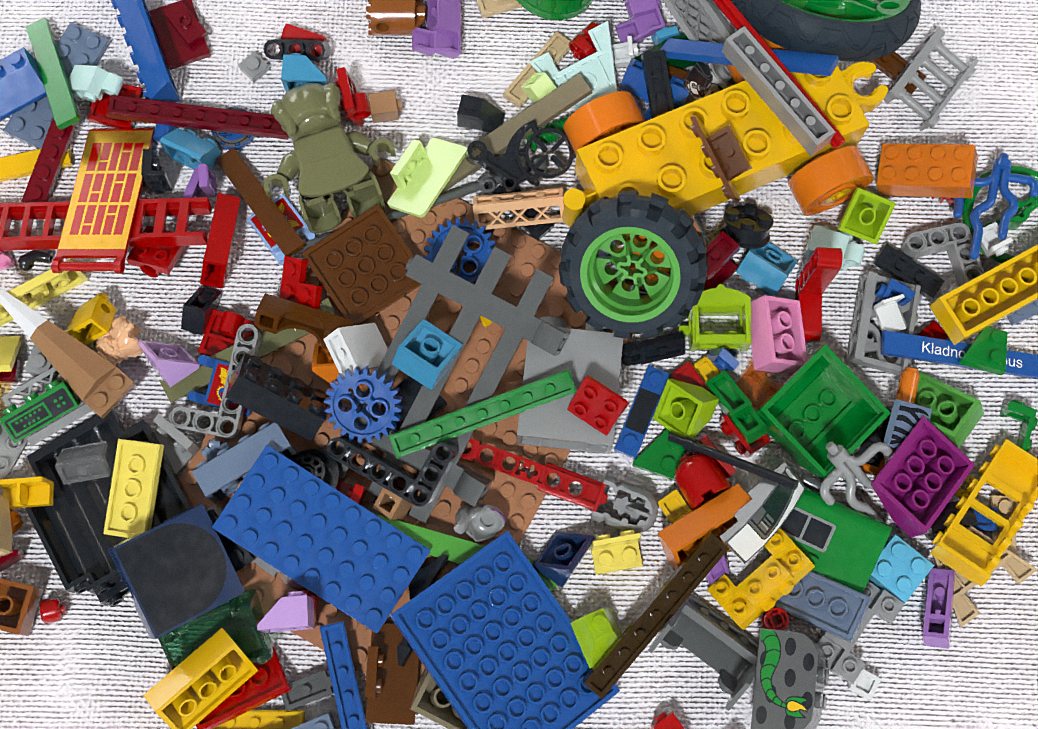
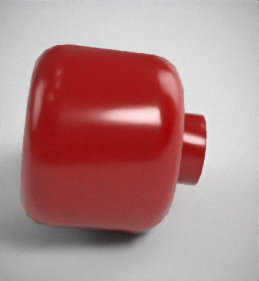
M60 598L44 599L40 603V616L44 623L59 622L62 620L63 614L66 613V605L62 604Z

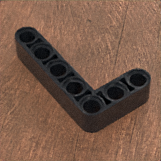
M347 436L335 437L326 446L327 453L331 458L418 507L433 501L458 454V448L451 441H443L436 444L417 477L353 439L349 441ZM338 441L344 445L343 453H339L336 449ZM442 446L447 447L450 451L448 459L443 458L440 454ZM358 453H361L365 458L363 465L357 462L356 457ZM378 465H382L385 468L386 473L384 477L378 475ZM431 467L438 471L437 480L429 476V469ZM398 477H403L405 479V489L400 488L398 486ZM420 488L426 491V500H421L418 497V490Z

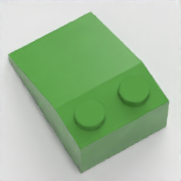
M919 372L920 379L914 404L933 409L929 422L959 449L984 415L981 401Z

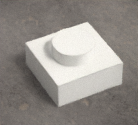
M863 669L854 684H849L847 689L871 701L881 678Z

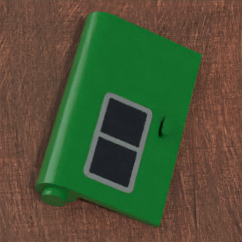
M805 488L795 508L780 527L814 564L815 567L812 571L860 593L864 592L893 527L835 501L833 505H827L819 493Z

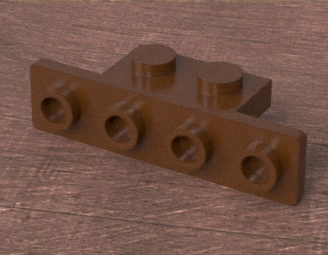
M695 115L691 116L690 118L693 122L691 129L697 138H701L703 142L701 149L707 158H711L714 164L711 166V169L717 179L721 178L724 184L721 187L727 199L731 198L733 201L739 202L741 198L732 179L752 167L732 127L728 125L709 136L701 119Z

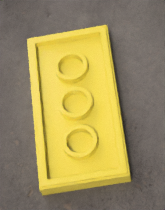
M118 439L103 534L131 538L151 529L164 445Z

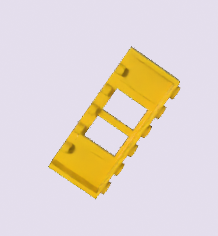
M1007 439L1001 446L996 444L989 453V456L992 457L989 462L985 461L978 470L981 476L978 480L974 478L966 489L970 493L967 497L963 495L955 506L959 510L955 515L951 513L943 525L947 528L944 532L939 531L932 541L935 546L930 552L935 558L981 587L992 576L990 574L991 571L1001 561V555L1011 545L1013 541L1011 539L1024 524V518L1034 508V502L1038 498V459ZM985 482L1018 503L1008 520L975 499ZM969 507L1003 528L993 545L959 524Z

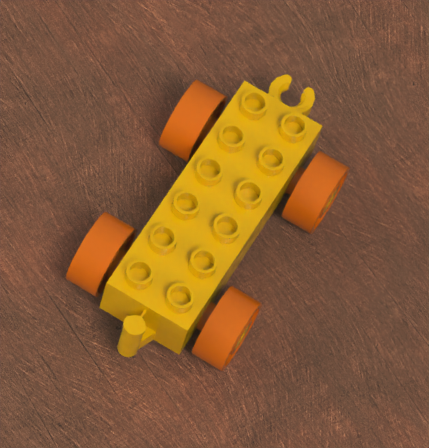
M760 35L770 49L791 51L768 41ZM869 62L854 63L843 71L837 65L831 76L790 72L845 139L844 144L839 148L834 149L829 143L812 156L808 154L733 65H726L735 85L648 121H645L630 92H613L596 98L576 110L566 120L563 127L576 154L574 171L584 190L582 192L571 188L565 192L563 197V222L571 227L579 214H583L590 204L604 196L609 198L618 196V193L621 191L637 190L639 195L648 197L655 193L668 198V204L677 210L682 207L691 217L730 200L726 198L721 189L724 186L721 178L717 179L711 169V166L714 165L711 158H707L701 149V145H703L701 138H697L691 129L693 122L690 117L693 115L701 119L709 136L728 125L732 127L752 167L732 179L739 196L795 173L789 179L788 186L803 215L812 216L828 211L850 200L856 187L866 189L874 180V176L857 145L870 125L864 114L880 106L888 93V88L885 85H880L871 94L866 96L860 95L854 90V81L860 78L870 79L873 76L876 66ZM693 218V226L695 227L696 231L701 232L695 219ZM635 236L640 242L647 241V238L644 236ZM614 240L617 247L623 245L622 241ZM661 251L652 252L656 258L664 257ZM631 263V269L635 270L636 264ZM660 267L662 271L671 274V268ZM655 273L647 275L651 280L658 279Z

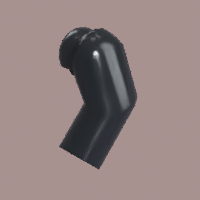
M32 250L19 257V268L23 271H28L32 268L31 263L36 261L51 264L53 253Z

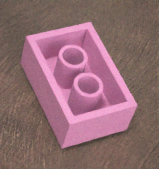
M764 295L751 302V347L754 370L792 374L807 361L800 301Z

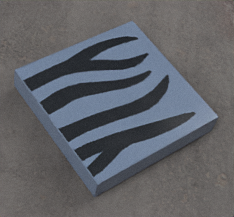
M895 399L883 443L897 449L922 416L930 421L933 409Z

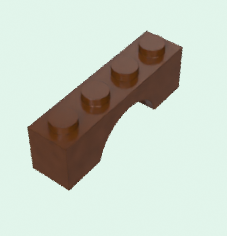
M265 293L256 310L254 327L274 334L285 329L305 330L319 340L322 349L328 350L323 339L337 328L354 326L355 321Z

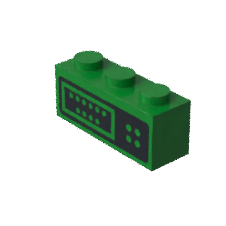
M58 379L44 386L46 391L38 395L35 391L24 398L25 403L17 407L13 404L2 411L4 415L0 417V422L14 443L80 405L79 400L65 380L59 383Z

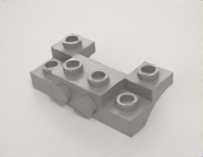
M869 581L863 594L870 596L872 601L853 642L850 643L824 630L816 641L825 654V668L851 685L854 684L866 664L851 654L850 651L874 614L888 624H892L905 604L886 590L879 589Z

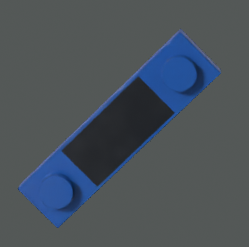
M648 365L614 451L636 459L669 378V373Z

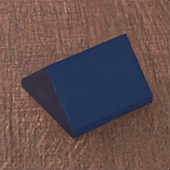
M556 532L532 566L535 570L563 588L595 538L593 535Z

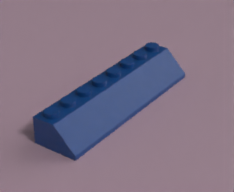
M111 0L114 9L119 10L120 14L117 15V19L121 28L125 27L126 33L123 34L128 47H132L133 52H130L134 65L138 64L139 71H136L141 84H145L146 90H143L145 99L179 102L180 98L145 0Z

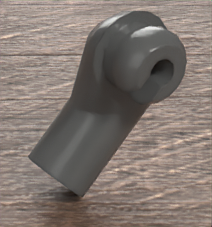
M803 473L800 481L805 487L814 492H820V486L824 479L819 476L813 478Z

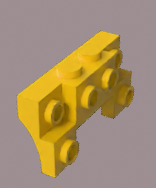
M781 528L764 546L772 556L737 587L724 574L707 589L742 630H745L761 614L771 610L778 599L783 595L789 594L793 590L794 585L815 567Z

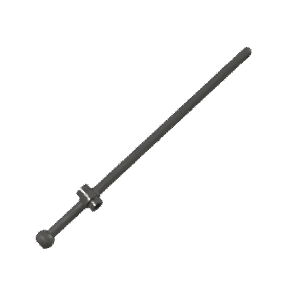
M535 157L531 161L532 165L534 166L542 157ZM546 161L541 164L537 169L538 171L544 173L547 170ZM527 165L523 166L528 174L532 173ZM483 174L476 183L439 195L432 207L480 190L484 193H491L496 185L503 181L498 176L492 177L489 174ZM489 181V184L484 186L485 182ZM398 210L386 214L390 222L410 215ZM332 233L304 242L306 247L296 254L306 251Z

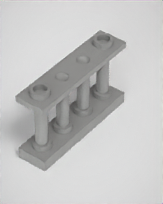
M940 27L928 35L888 88V93L883 99L887 103L894 99H900L921 116L924 121L918 128L920 131L928 127L933 128L940 120L938 115L964 80H968L975 73L976 69L974 67L979 62L975 58L965 64L946 48L941 40L946 32ZM931 51H937L960 71L955 80L930 60L931 57L928 55ZM919 67H925L949 87L943 96L918 76L919 73L916 71ZM907 83H913L936 103L931 112L906 93L904 87Z

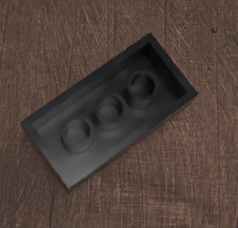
M247 353L243 355L233 371L225 398L312 441L326 419V412L324 410L328 404L324 403V400L329 397L322 390L314 389L306 385L301 379L293 378L285 374L280 368L272 367L264 363L259 357L251 356Z

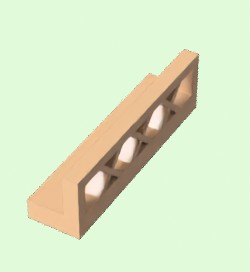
M563 187L474 196L473 213L474 221H477L478 224L477 229L485 226V230L563 222ZM560 205L561 215L551 216L546 213L550 206ZM530 208L539 212L534 218H528L523 213ZM504 211H512L516 214L512 220L506 221L501 217ZM489 213L494 218L490 222L480 223L479 214Z

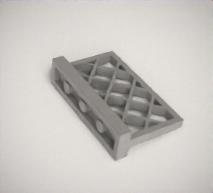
M663 0L689 40L724 44L726 38L734 33L719 9L706 0Z
M54 367L48 369L2 396V400L7 407L13 405L9 399L15 394L25 396L32 394L34 383H51L54 372L57 370ZM50 375L49 380L43 379L46 376ZM27 387H29L28 392H23V391H22V390L26 389ZM80 399V405L77 408L28 435L26 439L33 446L93 410Z

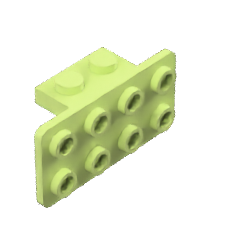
M432 138L424 148L421 141L413 139L390 172L397 185V189L388 200L389 207L420 218L425 217L465 158L467 148L437 138Z

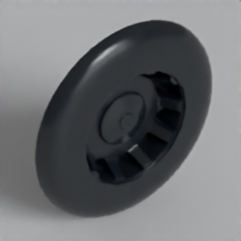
M307 449L289 458L336 489L339 481V467L336 460L331 458L327 452L319 449Z

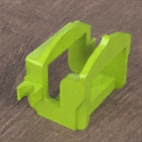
M719 284L717 288L705 290L702 292L698 304L690 310L687 326H679L677 333L683 332L684 337L688 338L689 351L691 352L718 348L739 349L740 352L747 351L752 343L751 298L738 290L725 288L722 284ZM699 316H738V332L728 331L725 334H715L713 331H705L699 335Z

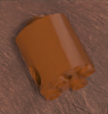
M368 0L370 6H366V19L371 20L368 23L369 36H412L413 29L419 27L422 23H426V5L420 0Z

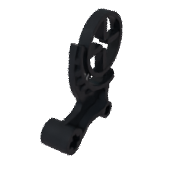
M533 120L523 125L514 133L508 143L503 159H497L481 141L471 142L466 149L465 157L470 164H479L485 170L498 176L503 181L500 186L501 190L504 193H510L517 185L526 181L538 187L540 184L538 181L539 177L553 179L563 175L573 162L574 150L566 134L553 128L538 130L536 127L537 122ZM532 129L534 134L527 141L525 149L519 150L523 136ZM551 133L561 137L550 149L552 153L565 141L569 149L567 166L555 155L550 157L562 171L555 174H546L537 170L548 158L547 155H544L534 166L532 165L528 153L531 141L543 152L548 150L537 138L538 135ZM473 149L481 151L479 156L474 157L472 155ZM520 156H524L527 167L534 173L533 177L522 166ZM505 183H510L511 187H507Z

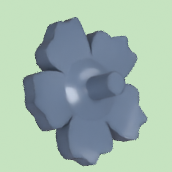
M213 438L209 440V446H205L201 450L202 457L211 461L217 457L219 451L230 447L227 442L220 445V440Z

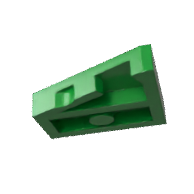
M992 327L983 329L978 334L976 340L970 345L966 354L960 359L959 364L1002 376L1006 372L1008 332Z
M666 429L634 460L632 466L675 481L674 472L681 463L680 459L683 457L685 450L683 446L668 441L671 431Z

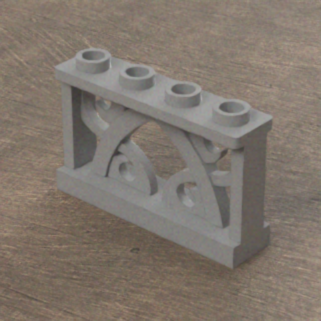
M869 271L860 277L846 363L857 364L900 376L905 367L911 366V359L896 357L895 363L887 362L883 355H881L880 332L870 323V318L876 317L875 311L872 309V305L877 297L875 295L876 285L885 284L890 278L879 276L878 273ZM902 282L916 293L913 299L904 306L897 304L906 329L898 332L913 335L914 327L918 322L917 307L922 299V294L920 293L921 286ZM868 331H871L874 334L876 341L875 343L874 337H872L871 339L867 338ZM876 351L877 359L865 357L864 353Z

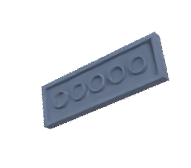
M70 22L56 44L67 79L69 80L75 65L97 66L109 47L110 41ZM47 95L13 113L3 129L5 134L36 149H41L51 121L54 119Z

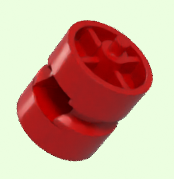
M591 22L582 30V34H578L569 42L568 45L574 59L577 58L580 61L597 52L588 33L589 30L599 26L597 23Z

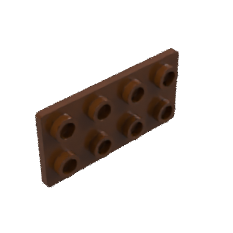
M384 623L378 633L372 631L371 646H368L365 687L367 723L415 724L416 712L410 710V706L418 685L419 658L413 650L404 667L398 665L397 646L401 645L403 634L396 624Z

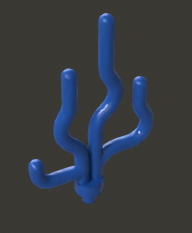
M1001 153L999 158L994 160L992 172L988 177L975 178L974 187L989 186L987 199L977 205L970 214V223L974 229L970 249V258L973 260L979 257L983 237V225L979 217L994 205L997 199L998 187L1002 197L1009 203V208L1002 214L999 223L998 238L1001 240L1006 239L1009 222L1019 208L1016 196L1008 188L1009 182L1026 184L1030 187L1029 195L1033 198L1038 196V181L1028 175L1011 174L1012 162L1008 159L1009 155L1006 153ZM953 198L955 202L953 216L960 218L963 214L964 198Z

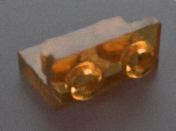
M751 365L736 383L751 401L752 408L756 411L782 386L779 382H773L769 379L765 371L754 370V365Z

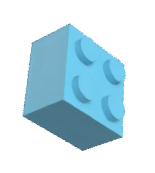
M895 534L888 538L869 582L906 603L934 565Z

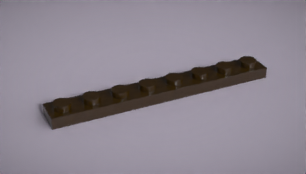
M709 531L582 680L583 684L602 699L724 556L729 547Z

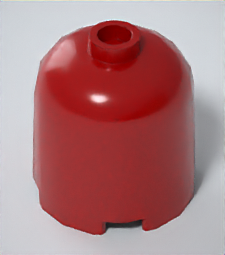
M689 453L680 459L681 463L674 472L676 484L693 511L732 487L730 481L715 460L701 453L695 455Z

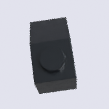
M462 94L457 112L458 127L491 133L503 125L504 112L484 98Z
M201 285L183 305L181 329L192 334L203 335L213 309L217 310L223 291Z

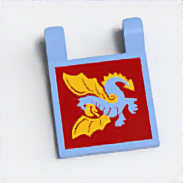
M284 194L273 200L298 235L302 233L307 241L316 238L315 234L309 231L305 221ZM255 214L246 218L277 262L283 265L285 255Z

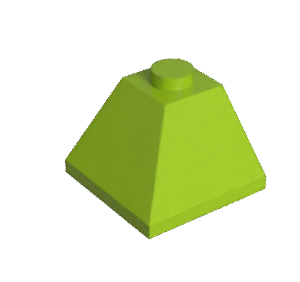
M856 187L837 229L877 245L896 203L881 195Z
M668 379L652 419L675 434L694 438L711 420L719 398L703 387Z
M611 607L602 608L570 623L589 668H593L622 634Z

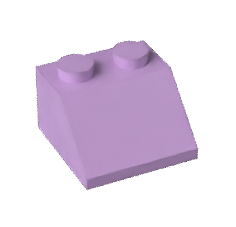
M303 591L288 592V597H281L257 624V630L264 633L315 629L314 600L307 596L306 593H303Z

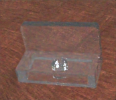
M102 441L62 449L55 468L63 484L109 477L111 469L105 458L108 447L107 442Z

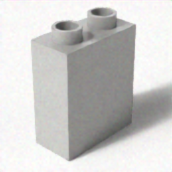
M551 316L540 318L570 335L558 356L544 351L527 340L522 386L569 369L577 390L584 378L589 375L618 394L623 338L613 337V330L606 327L598 331L586 323L585 330L567 328V321L563 318ZM573 393L519 413L517 444L610 454L613 447L615 424L610 433L604 435L569 412L567 408L576 394Z

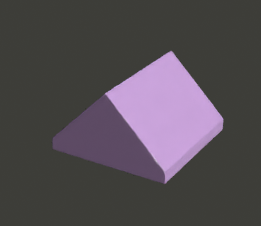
M139 340L138 342L139 347L151 366L170 388L199 369L200 364L182 345Z

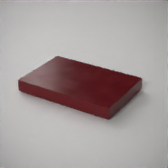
M182 0L199 22L192 0ZM180 1L149 11L169 70L211 57L205 38L189 47L165 16L164 12Z

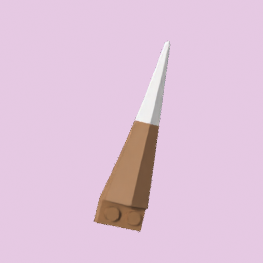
M0 288V303L79 398L102 419L136 385L114 364Z

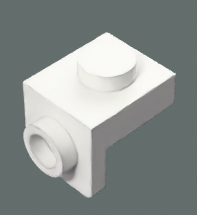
M627 36L628 42L612 44L615 68L626 67L629 65L631 58L635 59V56H639L638 44L633 43L632 36Z
M996 222L983 228L981 248L987 257L994 254L998 257L1009 251L1008 246L1013 242L1011 237L1004 240L998 238L999 226Z

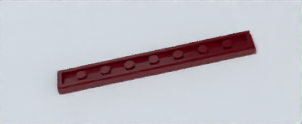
M110 95L107 117L113 119L288 140L289 137L271 114Z

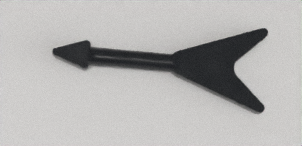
M443 554L424 569L422 567L419 568L409 584L410 600L434 584L449 559L448 555ZM404 636L401 645L397 646L398 665L404 667L413 652Z

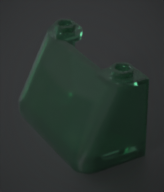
M255 589L246 590L239 596L158 638L172 670L221 628L224 629L252 663H266L272 658L274 653L269 633L257 630V624L264 618V614Z

